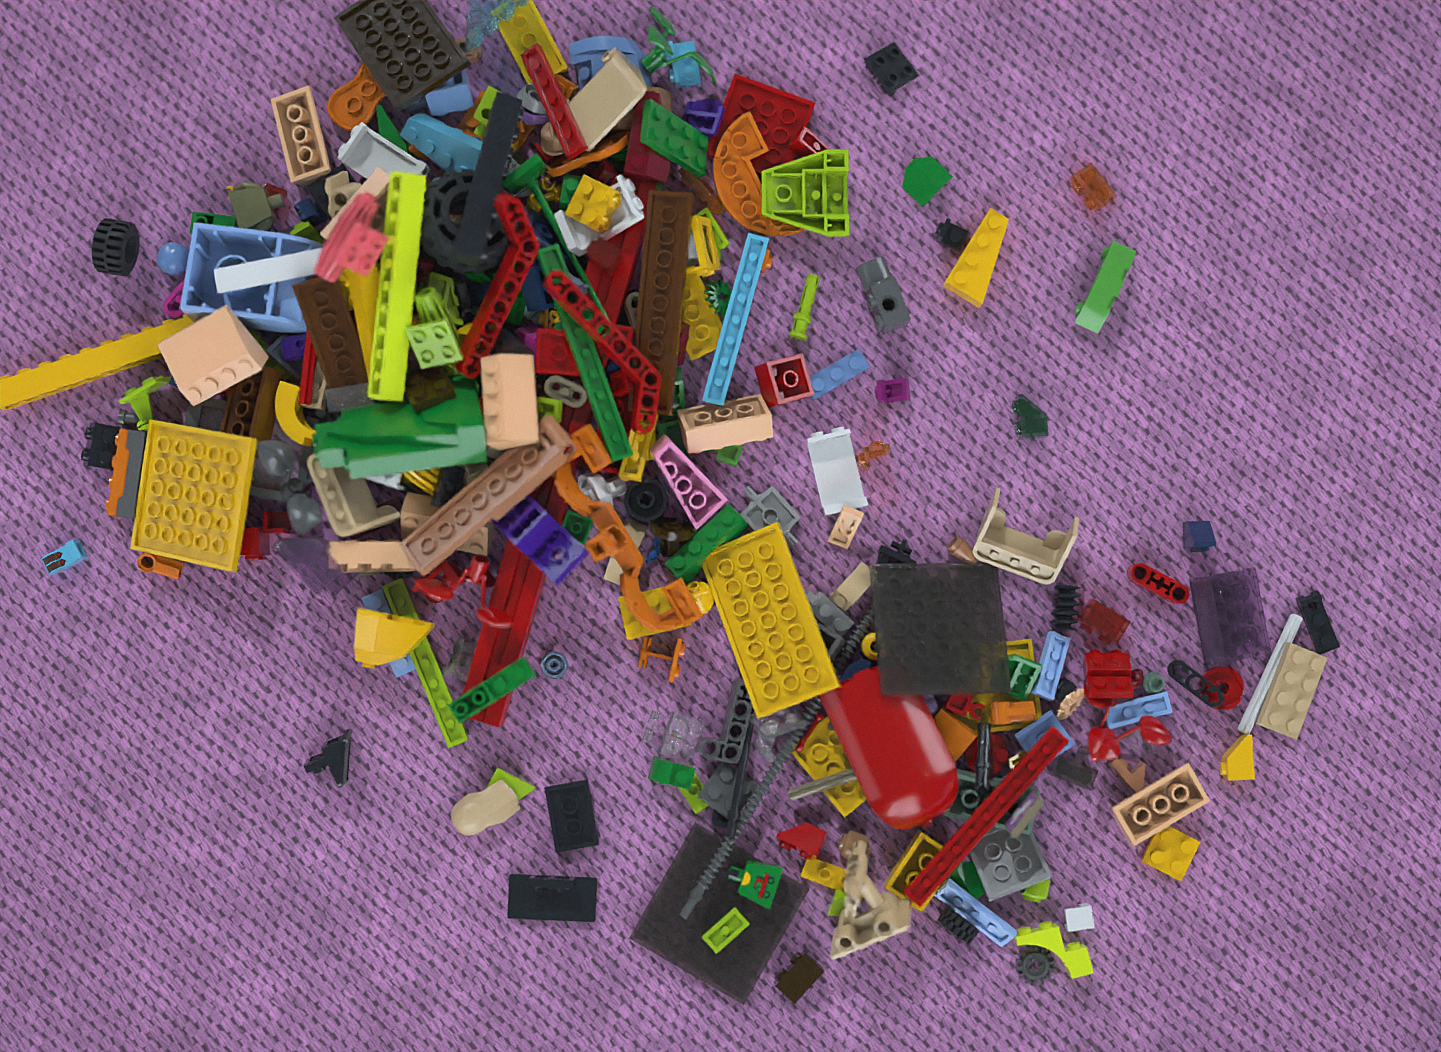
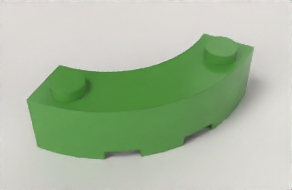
M1113 240L1109 247L1105 246L1099 257L1102 259L1094 281L1083 303L1079 301L1074 310V313L1077 314L1074 323L1097 334L1099 333L1111 311L1110 309L1115 300L1113 296L1118 297L1125 282L1127 270H1130L1136 254L1135 250Z

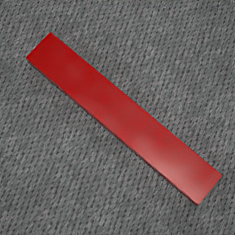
M536 43L520 56L568 159L572 160L586 150L588 146L542 46Z

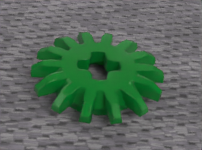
M719 279L718 283L713 280L711 281L713 285L707 284L706 286L710 290L704 291V294L708 295L705 301L710 302L711 305L708 307L710 309L713 307L715 314L721 311V315L725 317L733 288L728 290V282H725V285H723L722 280ZM720 292L723 296H726L727 298L726 300H724V303L722 299L718 298Z

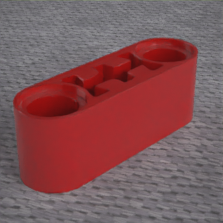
M1144 563L1132 564L1128 567L1127 578L1132 583L1172 604H1182L1189 599L1190 592L1185 585ZM1137 567L1143 571L1141 579H1137L1134 576V570ZM1149 578L1152 579V580H1159V579H1160L1159 583H1160L1161 585H1163V586H1169V587H1168L1167 589H1165V588H1163V587H1157V588H1156V585H1157L1156 583H1154V582H1152V581H1147V580H1148ZM1175 588L1181 591L1182 595L1179 600L1173 597Z

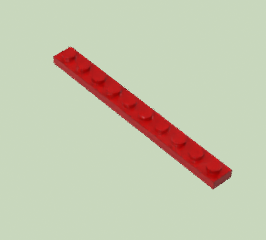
M1051 725L906 886L903 893L921 907L1067 745L1069 740Z

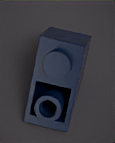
M1210 521L1182 522L1184 548H1190V552L1209 551V547L1216 546Z

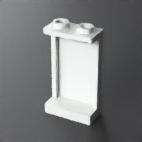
M363 122L352 129L351 138L338 151L339 155L337 158L340 162L365 179H368L378 166L389 176L390 171L408 172L427 176L430 171L427 164L421 160L418 161L368 128Z
M620 174L617 176L618 183L611 186V188L623 195L621 197V204L615 210L611 218V224L604 233H600L565 215V212L562 210L554 214L570 252L580 257L645 218L642 212L644 206L641 200L635 196L634 191L636 188L631 179H626Z

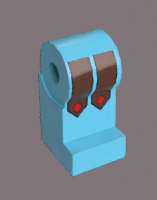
M72 539L61 548L42 557L41 560L48 574L53 575L89 557L80 540Z

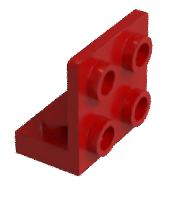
M443 560L432 570L433 572L430 575L427 574L425 577L422 575L417 580L424 578L436 579L444 572V580L452 586L460 578L461 570L453 560ZM463 579L459 586H462L467 581ZM417 585L412 589L414 593L421 591Z

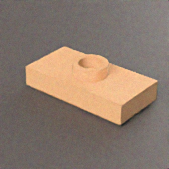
M843 505L829 535L828 542L848 549L864 513Z

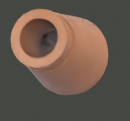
M956 536L948 544L947 550L950 551L949 554L970 567L977 563L978 559L974 557L973 549L964 538Z

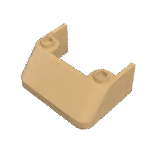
M996 487L974 543V557L985 563L1042 584L1053 583L1077 538L1079 518H1074L1067 533L1053 530L1046 535L1044 540L1035 538L1004 526L1006 514L1002 509L997 508L1000 488Z

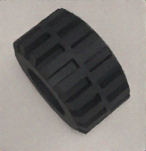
M104 218L100 221L93 236L92 261L94 268L101 273L126 277L132 272L138 258V229L132 222Z

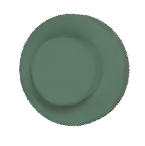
M1150 672L1144 677L1143 688L1146 692L1156 694L1163 690L1165 682L1159 673Z

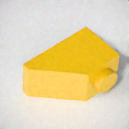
M1241 734L1222 756V762H1219V773L1223 775V779H1255L1251 734Z

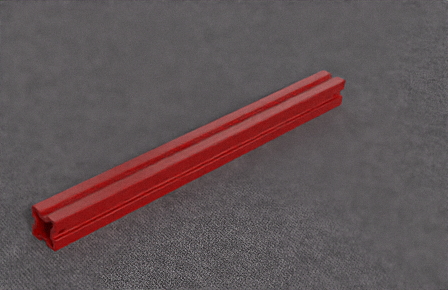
M619 173L614 174L610 187L618 183L617 176L620 175ZM632 178L629 179H631L636 188L634 191L635 196L641 200L644 206L642 212L645 218L593 248L585 271L610 322L616 325L619 324L621 314L624 311L623 301L630 290L644 242L649 190H656L657 188L654 183ZM587 291L585 296L594 303L590 293ZM605 327L600 336L606 334L607 330ZM562 376L584 387L580 376ZM555 382L553 385L555 390H560L561 386L559 383ZM574 392V398L579 400L581 397L580 393ZM587 399L584 405L576 408L565 403L562 404L561 422L559 424L571 439L570 435L592 422L594 413L589 399ZM581 456L570 462L571 474L574 479ZM551 474L528 495L562 525L568 503L558 493L554 477ZM509 539L506 542L488 607H495L503 611L514 624L513 626L497 627L483 622L462 695L519 660L525 653L547 575ZM513 691L468 719L495 727L503 726Z

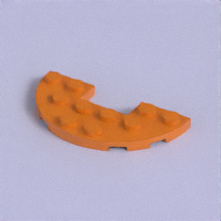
M748 111L728 127L715 151L713 180L719 200L736 222L755 233L765 236L783 237L803 232L805 229L762 216V185L750 160L769 150L751 112Z

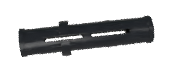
M984 722L977 724L976 763L974 764V770H976L975 789L980 790L981 783L983 782L982 791L989 790V771L992 768V765L989 764L992 725L986 723L984 732Z

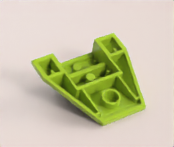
M827 149L762 171V216L826 237H849V149Z

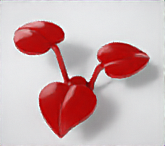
M474 555L469 568L460 571V578L451 587L438 579H415V584L423 593L439 600L452 599V592L456 590L463 579L481 586V609L476 611V616L482 622L491 626L507 627L514 624L503 611L495 607L487 608L485 605V588L493 587L495 578L488 569L490 561L483 556Z
M1084 679L1083 689L1087 701L1096 708H1105L1100 726L1092 728L1088 733V749L1092 762L1118 758L1121 754L1118 741L1137 730L1141 731V737L1150 744L1162 746L1169 745L1172 742L1171 735L1165 725L1159 719L1150 715L1142 716L1139 719L1140 725L1115 737V733L1109 728L1104 729V725L1110 712L1109 707L1117 705V698H1088Z

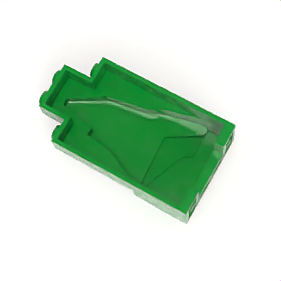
M464 375L448 376L457 397L415 412L406 395L403 396V401L340 408L341 417H337V422L315 424L316 433L312 434L315 460H320L321 469L344 466L345 471L350 470L351 479L487 461L485 426L473 378H467Z

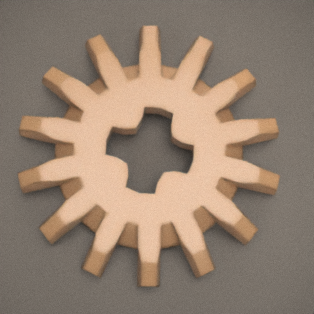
M1083 688L1073 691L1062 701L1057 711L1059 713L1056 715L1057 719H1066L1072 715L1073 711L1077 710V707L1081 705L1085 697Z

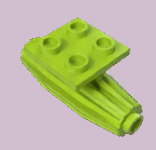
M426 288L417 292L414 296L421 325L408 327L405 331L421 369L441 365L448 376L463 375L454 367V362L463 360L460 351L462 341L449 309L436 288Z

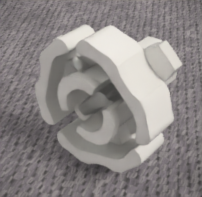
M588 470L585 474L578 477V486L583 494L595 501L610 502L612 506V499L624 495L627 490L626 482L622 481L619 475L604 480L599 473L593 474L592 471Z

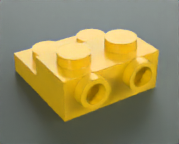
M583 175L565 215L600 233H604L611 224V218L615 210L621 204L623 194Z

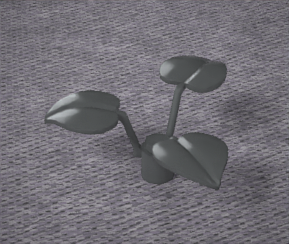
M276 440L259 442L256 445V450L263 469L272 476H281L287 471L286 477L283 479L285 483L280 488V494L284 499L288 500L287 511L296 532L299 536H302L317 526L323 516L319 503L315 499H307L306 494H301L304 487L313 482V479L310 478L304 482L298 478L290 479L292 470L289 466L294 463L295 456L288 445Z

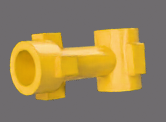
M558 185L544 194L546 201L555 200L556 203L559 202L562 187ZM534 194L528 196L526 209L529 211L532 208L538 213L541 207Z

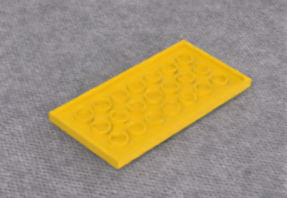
M775 522L715 548L707 556L702 567L757 719L764 718L841 687L780 523Z

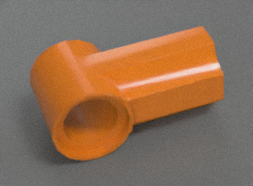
M143 552L137 559V566L141 571L146 573L155 572L177 580L181 577L185 566V561ZM146 556L152 558L154 564L147 562Z
M1033 701L990 702L991 724H1010L1013 721L1035 720Z

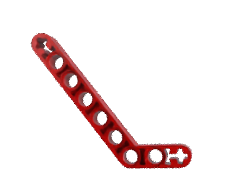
M507 193L499 194L495 198L494 207L510 240V245L460 348L463 360L454 362L455 369L467 378H475L481 372V358L488 357L539 250V242L521 202ZM519 221L518 228L514 229L515 223ZM528 240L527 247L523 249V244ZM518 261V266L513 269L514 263ZM509 281L508 287L504 289V284ZM499 301V306L494 309L495 303ZM489 322V327L484 330L485 324ZM480 342L479 347L475 350L476 343Z
M558 270L551 272L544 279L543 284L546 291L636 384L631 417L632 431L639 435L651 432L655 426L661 376L659 372L563 272ZM557 278L559 280L558 285L553 286L551 283ZM566 286L567 289L560 294L559 292ZM567 293H571L576 297L575 304H570L566 300ZM583 310L590 311L591 320L588 321L582 317ZM599 326H603L606 328V337H602L599 335ZM615 342H619L622 345L621 353L615 352L613 348ZM630 358L638 362L636 370L629 366ZM646 374L652 376V386L645 383L644 378ZM643 396L648 397L650 400L648 408L644 407L641 403ZM643 420L647 427L642 428V425H639V421Z

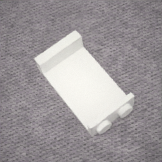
M844 426L831 429L832 433L823 435V431L810 434L811 438L806 440L824 516L840 513L843 505L853 509L868 506L867 498L864 497L851 443L850 429L845 430Z

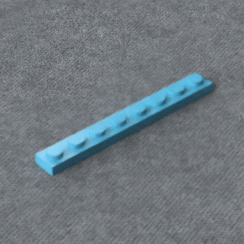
M751 233L747 235L703 394V402L721 407L724 405L769 238Z

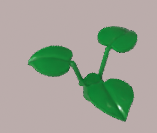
M651 6L648 11L663 26L664 34L662 35L653 25L649 26L648 42L656 45L641 60L645 68L650 73H654L660 66L665 68L669 64L686 57H691L711 76L714 86L716 79L711 66L696 51H690L665 61L667 56L662 49L671 56L674 55L673 49L665 38L669 32L673 36L676 35V32L670 21Z

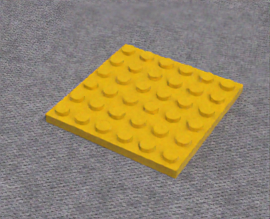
M149 419L130 549L237 572L257 439Z

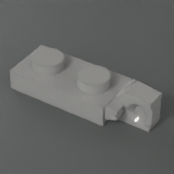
M804 589L814 616L829 630L842 637L854 622L824 594L818 592L815 595L809 589Z

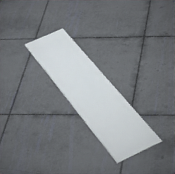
M322 248L214 269L218 294L316 274L314 269Z

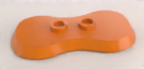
M362 62L357 75L350 82L336 89L327 102L329 117L339 127L348 131H352L361 122L367 125L373 117L376 106L386 96L364 62Z
M622 131L601 140L590 151L584 150L572 160L563 155L553 161L545 172L552 177H557L577 167L581 169L589 165L590 162H599L623 149L629 143L630 131Z

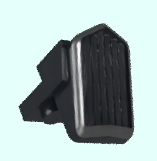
M349 728L343 732V735L324 742L321 748L322 753L308 758L303 766L306 774L313 772V775L326 770L325 767L329 766L337 787H343L349 780L348 771L352 729Z

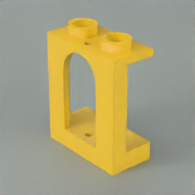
M697 215L692 216L691 232H693L700 266L687 269V273H694L695 276L702 277L715 275V271L720 270L721 265L711 219ZM703 229L705 230V235H706V239H707V244H708V249H709V253H710V258H709L708 251H707V246H706V241H705Z

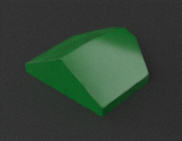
M933 157L915 158L905 169L902 188L923 208L953 176Z
M1011 654L999 659L994 669L997 691L1018 700L1026 701L1042 668V664L1017 654Z
M961 861L942 882L943 884L950 878L975 899H978L985 893L973 861Z

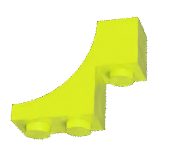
M1052 921L1040 923L1037 928L1031 929L1030 926L1017 929L1018 932L1014 937V941L1018 946L1037 945L1051 950L1060 957L1067 969L1068 975L1072 979L1093 974L1087 947L1084 944H1080V942H1072L1067 944V948H1064L1060 929L1056 923L1052 924Z

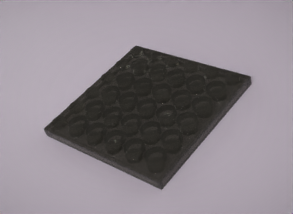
M988 563L871 564L869 566L881 696L996 694L1011 692L998 567Z
M695 822L629 939L744 1005L807 895L809 887L782 872L770 909L738 893L740 883L728 879L731 866L744 870L747 860L765 862L740 847L732 845L731 848L733 850L728 851L729 856H725L726 861H722V867H718L719 872L715 873V878L711 879L712 884L707 885L709 889L704 890L702 900L696 903L687 919L681 917L679 914L691 896L689 893L698 885L697 881L701 880L700 875L705 874L704 870L708 869L707 864L712 863L710 859L715 858L714 853H718L717 848L722 847L721 842H725L724 838ZM735 906L750 924L716 954L702 938V935Z

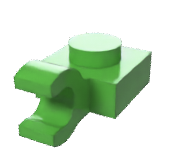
M744 445L725 446L722 449L705 450V452L717 454L716 461L736 467Z

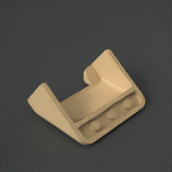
M616 47L604 53L601 58L604 66L571 101L566 99L588 146L585 151H590L643 97L647 90L641 70Z
M315 454L308 458L307 466L333 531L338 536L347 537L382 527L401 519L399 511L397 512L392 506L387 505L376 508L365 478L351 479L350 470L345 471L344 466L321 469L320 460H315Z

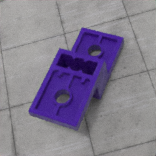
M529 495L524 497L498 521L494 518L491 519L508 539L526 554L557 586L589 554ZM563 551L562 556L558 559H555L556 555L559 552Z

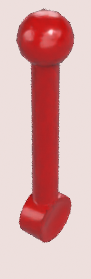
M817 712L815 715L816 719L801 742L797 744L796 751L801 752L803 750L805 742L819 720L824 718L822 712Z

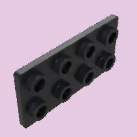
M510 874L507 917L509 919L595 922L597 878Z

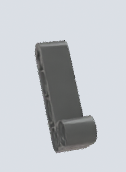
M743 677L736 678L732 683L720 739L702 737L697 742L696 748L698 753L708 759L735 763L741 757L752 710V702L748 691L740 689L741 685H745ZM738 696H740V697H745V698H746L745 701L742 700V699H739ZM741 703L743 711L737 715L735 707ZM737 725L738 733L731 736V727ZM711 742L713 745L712 750L709 753H705V744ZM728 747H733V754L730 757H726L725 750Z

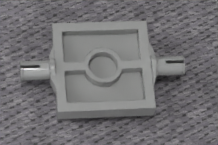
M750 486L742 491L751 502L739 515L753 531L779 522L789 545L792 547L794 543L798 542L790 533V530L801 517L773 486L759 495Z

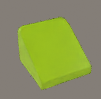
M835 890L827 915H840V912L845 909L846 893Z

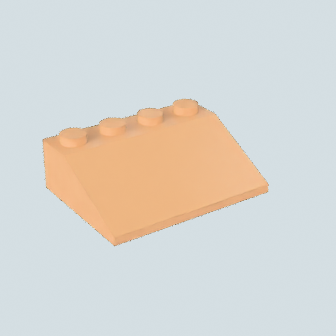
M228 305L223 306L158 343V347L179 390L193 407L262 370L269 357Z

